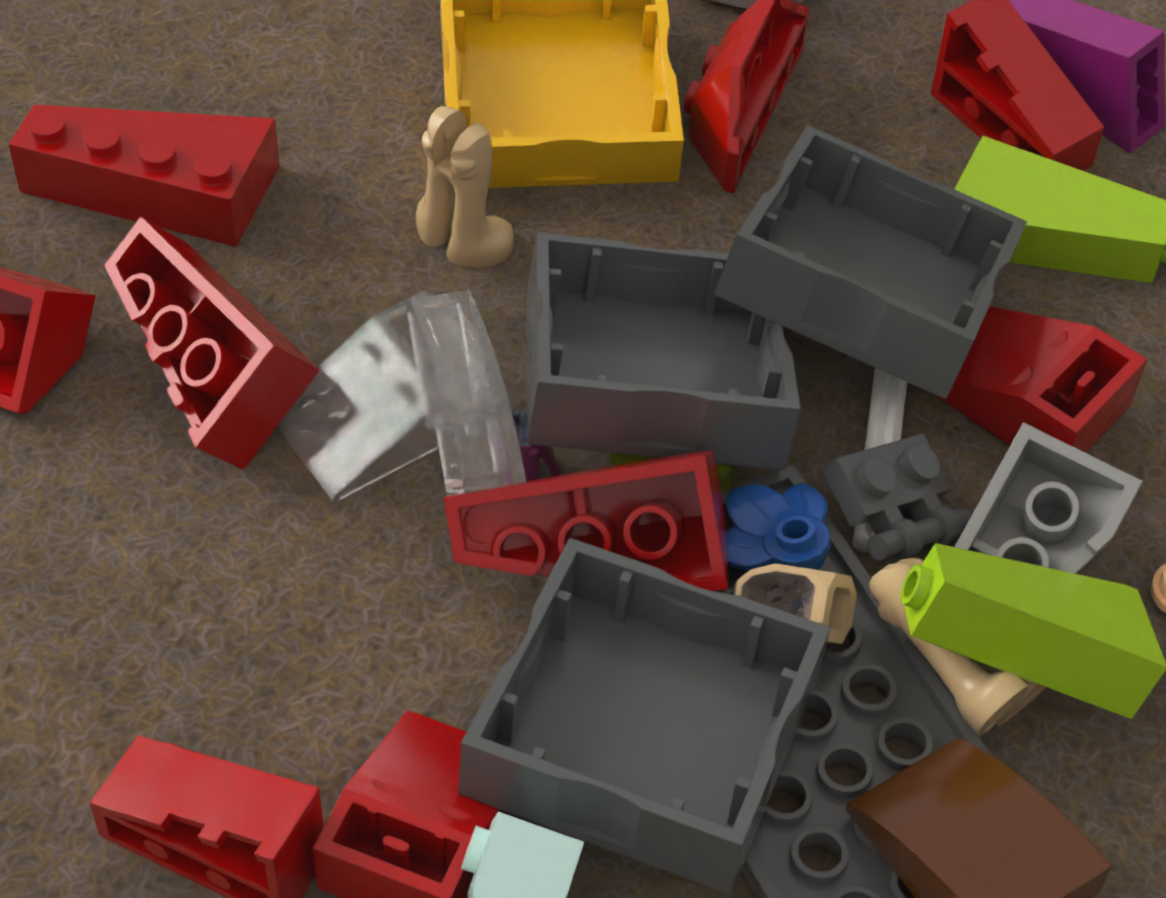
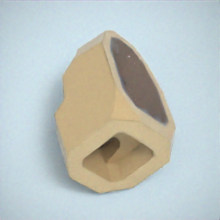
M772 564L751 569L736 581L734 595H739L831 627L827 642L842 644L852 627L857 597L852 576L809 568Z

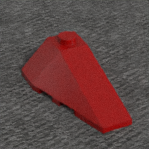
M0 267V407L16 413L27 414L83 355L96 295L47 279Z
M714 449L625 463L443 497L454 563L527 576L540 575L549 577L569 538L660 568L675 578L710 591L726 590L729 588L725 511Z

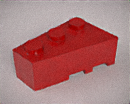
M137 735L90 802L99 836L225 898H302L316 875L312 848L324 827L319 787L184 749L172 743H163Z

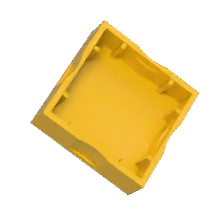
M440 0L445 106L464 112L467 118V127L474 123H480L490 132L493 160L489 188L679 182L684 137L677 78L671 66L667 50L670 29L667 0Z

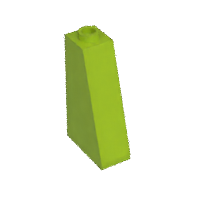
M982 136L955 187V190L1027 221L1009 263L1148 283L1153 282L1161 262L1166 264V200L985 136Z
M938 543L933 545L921 566L916 564L909 570L902 584L900 601L904 604L912 637L1002 671L1015 673L1023 679L1129 719L1133 718L1166 671L1164 656L1139 591L1125 584Z

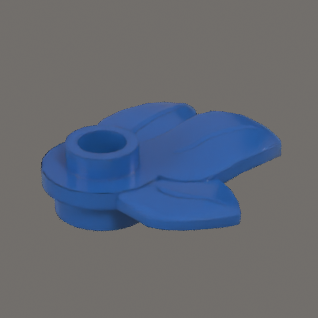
M798 483L781 495L770 487L754 484L735 488L727 494L725 501L730 521L734 525L726 531L728 566L745 571L772 564L815 570L821 568L830 551L831 538L829 529L824 524L829 512L827 501L817 489L804 483Z

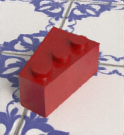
M971 0L948 12L930 94L980 138L985 136L1082 171L1092 167L1104 126L1009 0Z

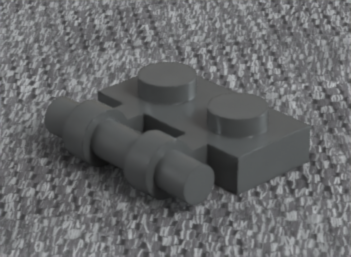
M924 433L838 457L821 470L850 527L866 522L870 523L875 535L871 536L868 540V550L870 555L879 561L887 558L900 561L901 559L918 555L922 547L926 545L933 547L935 543L942 545L955 543L960 538L972 516L970 510L965 507L953 510L950 507L942 506L939 499L951 491L953 487ZM908 509L914 522L910 519H904L901 511Z

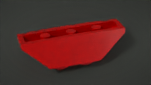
M757 0L730 24L719 46L714 44L710 46L705 57L701 82L693 80L689 86L684 102V113L691 115L689 138L724 191L735 193L804 50L810 13L809 7L797 4L791 0Z

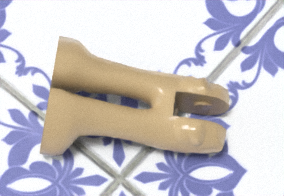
M447 106L438 107L428 120V129L422 136V145L427 155V181L425 195L419 201L416 210V228L419 237L427 246L434 248L449 242L446 256L450 262L456 265L472 268L496 266L512 254L514 233L512 225L505 219L495 215L486 216L485 213L493 160L490 132L480 123H474L467 127L466 114L458 109Z
M920 558L901 559L897 563L888 564L876 573L869 583L871 595L878 604L880 617L892 626L904 631L940 676L954 696L961 716L979 736L990 731L995 725L1001 726L1047 688L1023 679L1015 673L1002 671L912 637L904 604L900 601V593L909 570L916 564L921 566L924 560Z

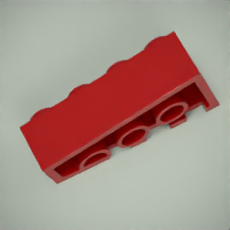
M34 104L8 144L19 192L136 222L140 217H143L163 229L235 247L239 244L280 167L275 118Z
M140 217L104 266L131 320L140 324L148 340L144 346L152 362L162 367L171 385L166 390L175 408L185 413L191 425L187 432L195 448L243 469L249 464L320 369L188 243L145 218Z

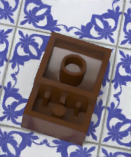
M960 737L848 802L845 809L915 898H1093L1100 893L1112 868L1111 864L1058 808L1030 783L986 751Z

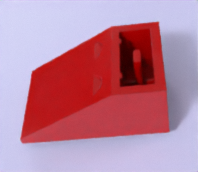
M989 306L947 399L935 396L1009 445L1013 442L1024 422L1087 453L1131 406L1148 359L1095 326Z
M409 710L403 714L344 787L312 848L318 889L340 898H467V892L474 873L462 870L461 866L475 826L489 830L491 822L498 812L510 815V813L458 794L461 742L466 731Z

